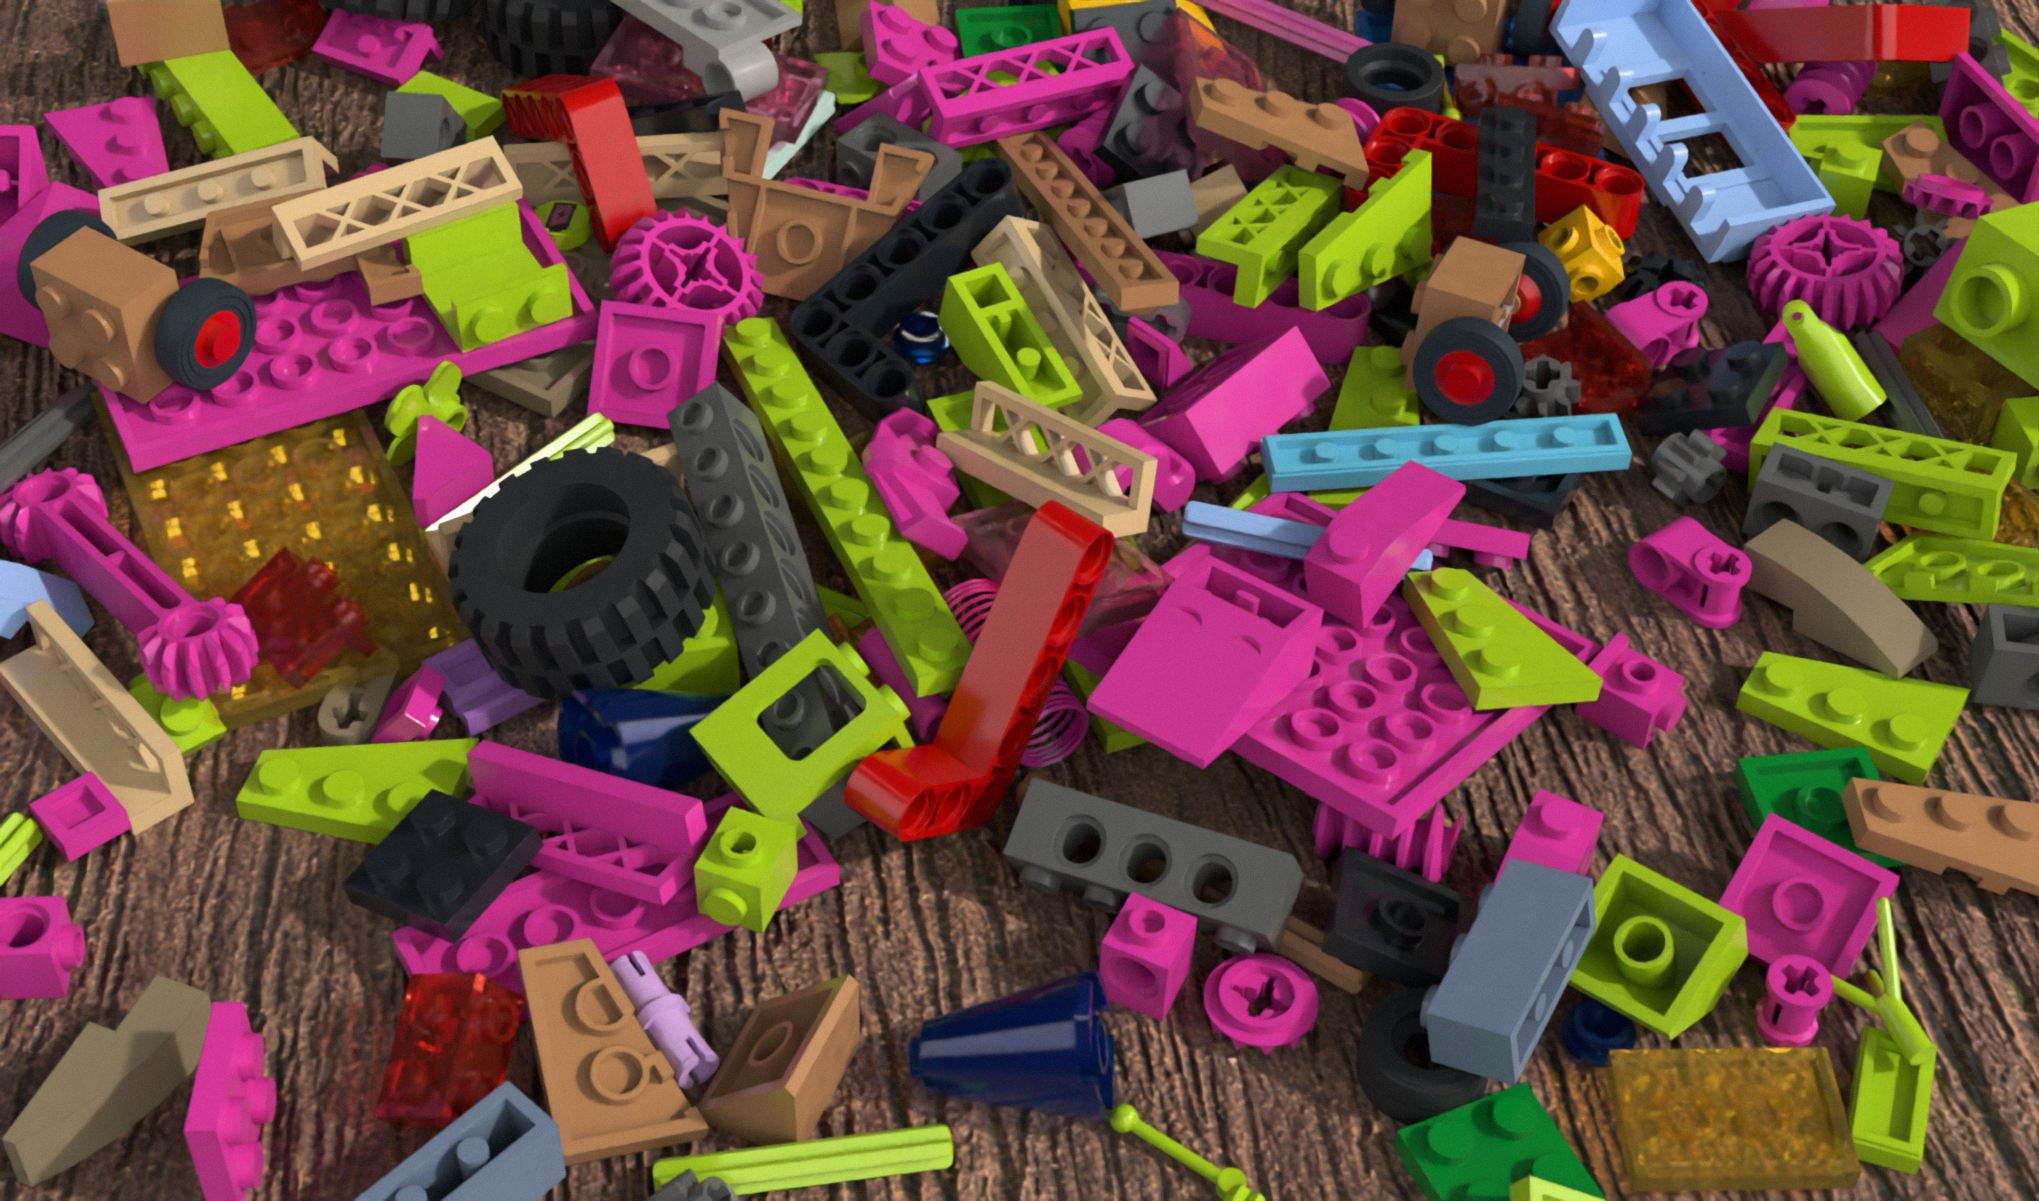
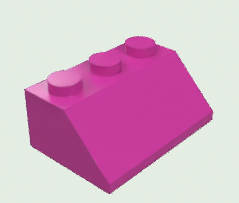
M1966 51L1956 53L1937 115L1942 117L1949 145L2021 205L2039 201V122Z
M1297 325L1223 352L1134 422L1152 437L1161 439L1188 461L1195 470V483L1209 479L1212 485H1218L1232 478L1244 468L1240 461L1248 453L1249 455H1254L1260 452L1261 436L1279 435L1277 430L1284 424L1286 426L1292 425L1314 412L1316 406L1313 400L1331 387V384Z

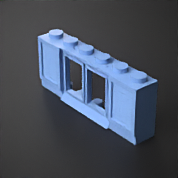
M1690 0L1561 1L1548 27L1549 31L1585 82L1584 91L1662 206L1668 205L1708 264L1718 261L1728 263L1750 258L1755 238L1765 235L1773 225L1784 226L1789 219L1799 220L1805 214H1809L1812 217L1822 216L1825 211L1829 215L1831 214L1836 203ZM1683 78L1707 113L1660 121V109L1655 103L1636 106L1627 91L1631 87ZM1721 132L1745 166L1743 168L1687 179L1681 171L1688 159L1686 146L1683 143L1664 146L1663 142Z

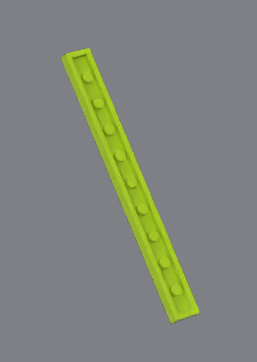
M747 318L739 321L736 327L726 325V336H722L720 352L917 698L955 690L973 647L909 541L899 534L869 476L864 473L863 465L774 318Z

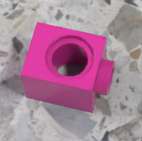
M1131 892L1101 944L1098 995L1163 1022L1192 970L1197 918Z
M64 897L0 898V1000L66 998L72 968H80L84 960L85 938L82 926L72 924Z

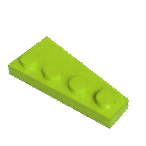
M1355 346L1328 431L1420 426L1417 392L1403 388L1408 366L1399 362L1402 348L1391 346ZM1374 486L1309 490L1307 497L1339 512Z
M1914 531L1862 565L1882 581L1899 599L1986 605L1988 603L2039 608V549Z

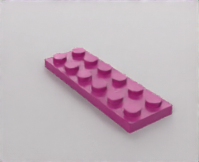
M734 791L702 804L710 840L731 806L753 813ZM799 815L798 817L808 833L796 842L798 873L776 911L840 884L838 864L809 822ZM603 847L580 855L591 858L620 850ZM659 863L634 869V871L657 877L668 864ZM541 870L510 883L455 945L410 926H405L391 932L394 951L448 1051L452 1052L528 1019L516 964L517 950L591 938L609 967L619 957L626 954L632 966L636 968L635 963L631 959L633 951H642L648 957L649 963L653 965L741 926L723 925L713 920L710 916L698 913L695 875L662 906Z

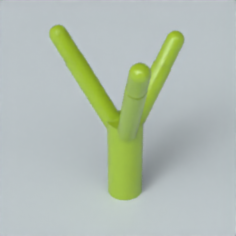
M1879 897L1875 901L1883 981L1875 970L1868 969L1864 972L1863 978L1873 994L1872 996L1830 974L1833 981L1832 992L1877 1015L1911 1065H1920L1933 1057L1936 1048L1901 998L1890 901L1886 897Z

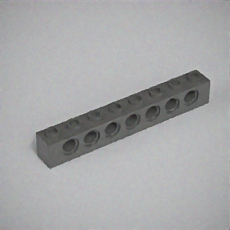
M715 381L668 412L666 416L701 526L716 558V574L751 682L817 628L835 646L836 644L758 416ZM823 665L813 670L761 712L768 737L787 758L793 761H800L806 758L859 715L856 702L828 674ZM855 768L798 813L799 816L834 839L841 837L867 821L866 818L847 807L844 803L846 784Z

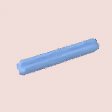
M1197 501L1188 502L1181 526L1182 535L1187 538L1304 562V556L1326 529ZM1424 548L1407 572L1431 571L1432 552ZM1406 574L1403 576L1400 582H1404Z

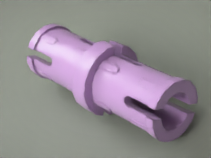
M633 951L631 953V959L635 963L636 968L632 966L626 954L619 957L609 968L634 1006V1016L656 1051H662L674 1070L677 1084L683 1089L693 1088L694 1081L689 1076V1072L693 1074L699 1085L704 1083L715 1073L720 1064V1059L710 1049L691 1023L688 1016L690 1007L681 995L669 991L649 963L648 957L642 951Z

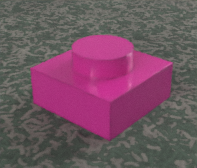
M427 665L422 666L391 693L370 742L372 744L410 742L413 738L418 741L424 740L434 729L441 717L443 709L437 705V701L447 678Z
M92 771L29 804L33 818L39 824V828L69 863L131 828L126 809Z

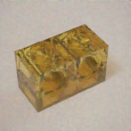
M1942 322L1905 337L1899 353L1898 361L1931 416L1966 444L1980 446L1991 441L2005 399L2034 397L2037 390Z

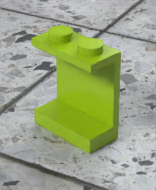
M515 201L401 238L405 266L412 263L419 269L424 294H421L462 353L573 315L567 267L563 262L546 268H542L523 243L519 209Z

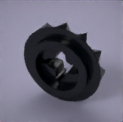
M1652 250L1646 258L1631 256L1627 266L1623 267L1625 280L1618 284L1619 293L1626 302L1658 289L1659 280L1668 282L1685 281L1701 288L1707 296L1709 292L1707 287L1708 274L1696 270L1695 261H1680L1676 259L1674 253L1668 257L1660 256Z

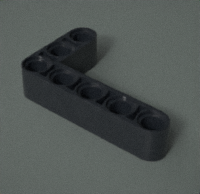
M988 157L977 160L969 165L805 299L791 313L789 329L806 367L875 426L879 420L901 407L910 408L926 417V402L912 367L879 339L945 286L948 277L959 274L974 261L970 254L971 251L1006 215L1022 218L1024 213L1022 201L1012 169L1006 161L1000 158Z

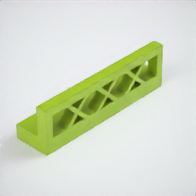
M1283 164L1197 237L1195 253L1238 265L1233 303L1255 309L1298 269V251L1341 214L1344 180Z
M1773 407L1750 442L1747 493L1752 494L1757 476L1773 443L1777 442L1895 481L1882 521L1992 542L1998 531L2002 493L2015 470L2017 453ZM1782 430L1803 434L1804 436L1790 437L1778 433ZM1847 444H1854L1865 447L1859 449H1852L1842 446ZM1916 456L1926 459L1914 461L1909 459H1903L1902 457ZM1978 468L1993 471L1992 475L1965 471L1964 469Z

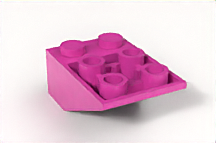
M1207 555L1172 582L1089 697L1086 709L1114 723L1120 729L1129 731L1165 749L1175 757L1204 769L1310 676L1324 609L1215 557Z

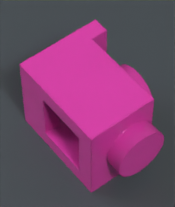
M1618 632L1587 666L1603 679L1598 700L1577 702L1575 713L1643 750L1660 729L1668 733L1679 721L1687 703V698L1680 695L1685 677L1629 648L1630 638Z

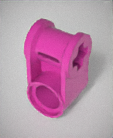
M1685 281L1665 283L1652 292L1629 302L1617 304L1609 309L1597 323L1594 330V339L1633 377L1647 376L1657 368L1669 363L1674 354L1688 348L1697 347L1699 333L1696 326L1698 319L1705 314L1707 309V295L1698 286Z
M1679 516L1631 546L1629 550V564L1636 579L1645 588L1656 592L1686 613L1693 622L1707 628L1725 629L1735 625L1740 620L1743 604L1739 593L1741 587L1750 579L1751 561L1742 551L1729 546L1717 538L1698 521L1688 516Z

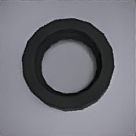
M1399 42L1374 43L1361 47L1349 56L1344 67L1341 98H1355L1366 103L1377 113L1380 119L1389 110L1397 107H1412L1439 114L1446 76L1442 64L1431 53L1417 46ZM1396 84L1406 86L1412 90L1393 92L1379 89L1373 85Z

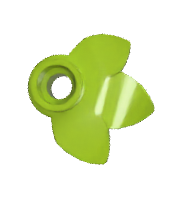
M865 52L815 54L814 62L824 75L804 83L834 93L836 101L840 104L861 103L891 87L889 84L868 76Z
M448 360L441 362L436 366L430 379L424 386L410 385L400 391L390 403L385 415L384 424L387 430L396 435L384 458V462L389 466L403 465L416 454L419 415H432L457 432L461 431L466 422L468 410L460 404V397L456 394L462 373L460 368L453 362Z

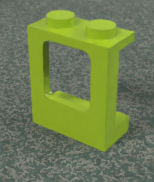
M819 628L689 730L710 765L754 814L796 826V842L808 833L797 814L853 770L868 755L874 753L888 740H891L899 749L915 747L903 722L911 714L899 696L885 683L876 690L865 678L870 674V671L858 653L846 641L836 647ZM823 665L828 674L859 705L863 712L806 758L800 761H793L787 758L758 726L757 718L763 710L813 670Z

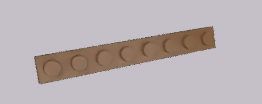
M1044 129L991 140V151L995 154V158H1000L1009 164L1016 185L1120 311L1135 315H1145L1156 312L1159 306L1179 304V281Z

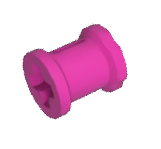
M1799 954L1784 955L1775 959L1768 968L1765 980L1768 994L1762 996L1756 1003L1753 1013L1755 1018L1754 1027L1758 1034L1773 1046L1800 1049L1809 1045L1817 1034V1010L1823 1008L1830 1000L1833 981L1825 967L1811 957ZM1808 980H1811L1812 986L1809 994L1804 991ZM1777 1009L1778 1011H1780V1015L1778 1017L1777 1023L1775 1024L1773 1022V1017Z

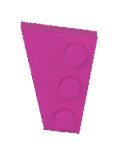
M152 95L139 98L122 97L110 103L43 114L47 132L55 141L61 140L66 146L68 156L76 165L81 164L91 176L92 184L98 190L169 172Z

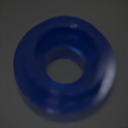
M921 311L910 313L903 317L893 335V347L896 353L903 359L916 364H928L943 358L949 352L951 343L938 324L939 316L934 313Z
M1589 998L1574 1007L1565 1017L1562 1027V1040L1566 1049L1577 1060L1593 1067L1607 1068L1617 1066L1630 1057L1636 1042V1031L1630 1018L1593 998Z

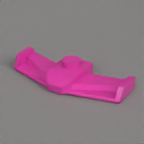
M901 407L878 421L871 441L861 455L864 473L869 476L899 534L953 562L968 542V537L964 530L951 523L946 515L960 495L953 463L944 453L933 447L939 433L936 423L910 408Z

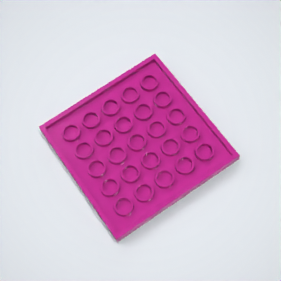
M1297 491L1273 493L1246 511L1327 528L1338 513ZM1200 540L1086 614L1066 657L1085 667L1089 672L1104 678L1172 582L1207 555L1215 557L1308 602L1304 562ZM1432 561L1431 571L1443 568L1444 566ZM1404 582L1397 584L1364 630L1324 611L1310 676L1228 747V749L1246 758L1250 763L1264 768L1303 790L1308 796L1326 803L1361 823L1365 828L1377 832L1391 841L1554 705L1475 710L1401 594ZM1496 593L1586 666L1603 650L1602 646Z

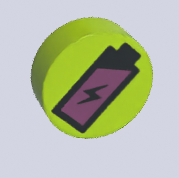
M555 200L539 206L534 211L559 251L575 249L585 243L590 236V221L587 209L580 203L570 200Z

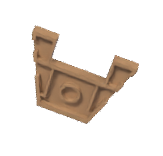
M721 107L719 123L720 129L724 131L725 157H722L723 174L728 182L730 212H727L728 236L732 239L745 238L742 252L758 256L754 270L764 275L762 288L760 289L762 293L803 302L898 224L931 169L935 156L922 151L880 143L866 201L762 178L775 121L768 117Z
M324 187L207 212L199 254L201 267L199 279L206 277L221 279L240 288L247 295H266L279 287L305 281L322 282L333 278L336 274L356 270L372 306L424 294L422 276L419 269L412 263L407 266L402 264L396 258L395 249L389 243L302 272L294 257L282 259L273 243L271 206L325 189Z

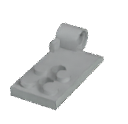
M609 0L682 45L683 66L702 77L703 86L707 94L740 90L744 103L774 90L778 84L779 76L776 61L771 51L761 41L802 25V14L779 0Z

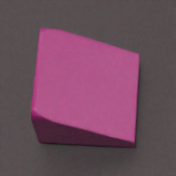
M1135 316L1128 319L1126 350L1143 377L1167 392L1192 376L1194 369L1175 342Z

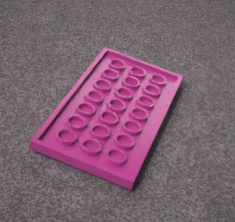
M523 194L521 199L515 200L519 209L523 243L542 268L561 262L567 267L573 315L462 353L422 295L372 306L358 272L353 270L336 274L333 278L322 282L305 281L279 287L266 295L249 294L248 296L253 301L257 314V329L253 345L238 371L226 382L215 388L199 390L175 381L147 403L142 404L119 391L113 392L107 389L96 379L94 381L133 473H137L396 397L400 391L410 385L424 386L430 379L436 366L446 360L453 362L459 367L462 378L471 374L505 364L516 363L522 359L556 349L574 346L580 342L597 338L599 314ZM401 239L389 242L395 249L396 258L405 265ZM199 275L177 280L179 290L199 279Z

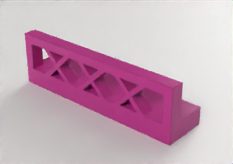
M1111 26L919 68L916 80L933 111L927 136L952 149L1089 118L1093 113L1104 109L1110 102L1116 100L1128 72L1135 66L1115 29ZM1105 47L1112 63L1100 65L1083 58L1082 55L1084 51ZM1049 59L1068 68L1065 73L1052 76L1034 68L1038 61ZM1002 70L1019 79L1016 84L1004 87L985 79L988 72ZM953 81L970 90L965 96L946 100L938 84Z
M483 740L466 754L476 794L468 802L536 826L539 834L551 831L565 834L542 840L544 846L527 864L529 866L663 906L695 875L694 866L710 841L703 805L700 799ZM603 847L620 850L591 858L578 854ZM659 863L668 864L657 877L634 871V869Z

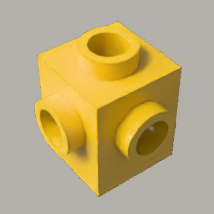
M1584 204L1538 233L1539 244L1554 253L1563 264L1569 279V300L1578 309L1596 297L1605 295L1615 285L1625 280L1620 257L1624 254L1625 250L1619 236L1609 225H1604Z

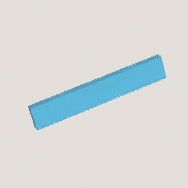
M1616 413L1499 420L1476 426L1452 423L1261 436L1260 455L1270 493L1375 486L1409 460L1458 481L1629 469L1632 456Z

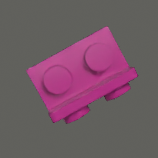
M339 8L334 10L312 48L313 53L321 62L396 88H400L414 77L424 58L440 63L445 54L433 36L434 30L421 20L418 22H405L402 19H378L375 16L346 13L345 10Z

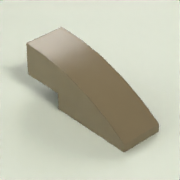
M1783 518L1744 544V554L1750 559L1752 564L1750 579L1744 586L1793 609L1792 630L1896 680L1938 651V640L1902 600L1851 556L1819 535Z
M156 975L116 1030L92 1022L86 1025L1 1139L19 1183L33 1187L76 1165L121 1136L156 1108L192 1073L200 1061L212 1007L208 992Z

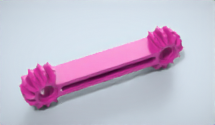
M48 467L43 473L37 475L26 473L23 481L14 483L0 496V536L2 543L7 546L10 555L24 557L27 563H37L43 559H53L136 636L139 642L137 651L141 666L144 668L146 679L152 684L155 693L170 694L174 702L183 701L190 696H197L201 702H204L210 694L218 692L228 695L230 694L231 684L244 683L250 680V669L259 663L257 656L259 646L255 630L252 629L250 619L245 615L242 605L226 604L223 597H214L207 602H197L107 522L109 514L105 499L102 497L100 487L96 485L93 475L78 474L75 468L70 467L60 472H53Z

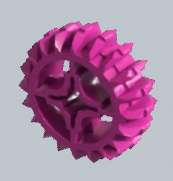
M684 207L675 212L673 216L661 208L657 213L653 214L652 218L643 215L641 219L634 223L632 228H629L628 232H624L616 245L618 249L615 250L609 262L610 267L608 270L612 274L609 278L608 290L617 294L615 298L617 302L723 316L719 345L720 352L722 336H726L725 326L731 325L736 327L737 323L743 319L755 318L761 308L764 294L760 289L762 288L764 275L754 270L758 256L742 252L745 238L732 239L727 235V222L715 227L708 223L706 212L696 219H692ZM688 277H691L692 280L688 283L686 288H682L681 285H683L685 280Z
M1825 211L1822 216L1812 217L1809 214H1805L1799 220L1789 219L1784 226L1773 225L1765 235L1755 238L1754 247H1752L1750 252V260L1747 263L1746 277L1749 279L1748 288L1752 292V301L1762 304L1764 314H1778L1780 320L1782 310L1788 302L1802 300L1810 306L1819 320L1826 322L1832 327H1839L1844 332H1849L1852 324L1869 327L1873 318L1886 317L1888 308L1896 304L1897 297L1901 294L1905 265H1903V255L1899 253V242L1888 238L1886 229H1871L1870 220L1865 219L1856 222L1850 220L1849 214H1845L1842 217H1832Z

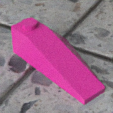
M55 180L0 227V333L49 350L50 335L44 314L25 300L18 286L17 266L21 250L35 227L45 218L58 211L78 210L102 220L98 196Z

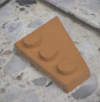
M1195 77L1188 94L1195 125L1257 150L1266 149L1269 144H1272L1294 157V165L1314 172L1319 163L1346 174L1343 185L1362 192L1370 172L1350 113L1331 103L1314 105L1297 101L1280 91L1264 93L1243 88L1238 83L1225 78H1218L1213 81Z
M1920 120L1915 121L1885 139L1879 146V150H1883L1880 164L1904 202L1915 205L1917 210L1922 212L1925 217V224L1934 226L1941 218L1946 217L1948 219L1946 226L1942 229L1946 238L1956 237L1961 240L1971 234L1977 219L1968 220L1962 217H1951L1942 213H1934L1931 210L1919 208L1916 204L1909 203L1902 196L1905 179L1917 178L1918 174L1927 173L1946 176L1977 185L1985 190V196L1994 201L1990 213L2021 205ZM1927 233L1926 236L1932 244L1935 238Z
M591 938L517 950L516 964L547 1115L559 1126L565 1166L707 1139L709 1126L697 1107H691L673 1078L674 1070L662 1051H656L634 1016V1006Z

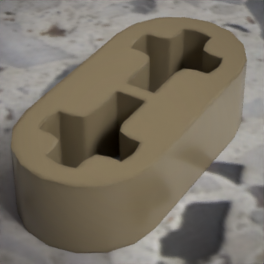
M378 645L363 646L348 653L340 662L318 712L317 720L325 745L372 744L370 741L389 697L401 685L402 677L396 654L391 650ZM371 669H380L381 673H374L371 676L366 689L362 688L359 676H367ZM354 708H357L361 721H353L348 729H340L338 724H346Z

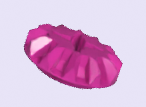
M1920 173L1917 178L1905 179L1902 196L1909 203L1916 204L1919 208L1968 220L1978 219L1979 216L1990 214L1994 203L1991 198L1984 195L1985 190L1977 185L1935 174Z
M1254 953L1253 956L1238 955L1222 962L1208 977L1203 995V1011L1210 1018L1213 1034H1225L1230 1037L1236 1051L1246 1044L1260 1047L1265 1056L1275 1046L1285 1045L1294 1050L1301 1036L1306 1032L1313 1031L1319 1006L1317 990L1310 977L1293 962L1267 953ZM1271 990V1009H1265L1260 1016H1249V1003L1255 1004L1260 997L1264 998L1267 991Z

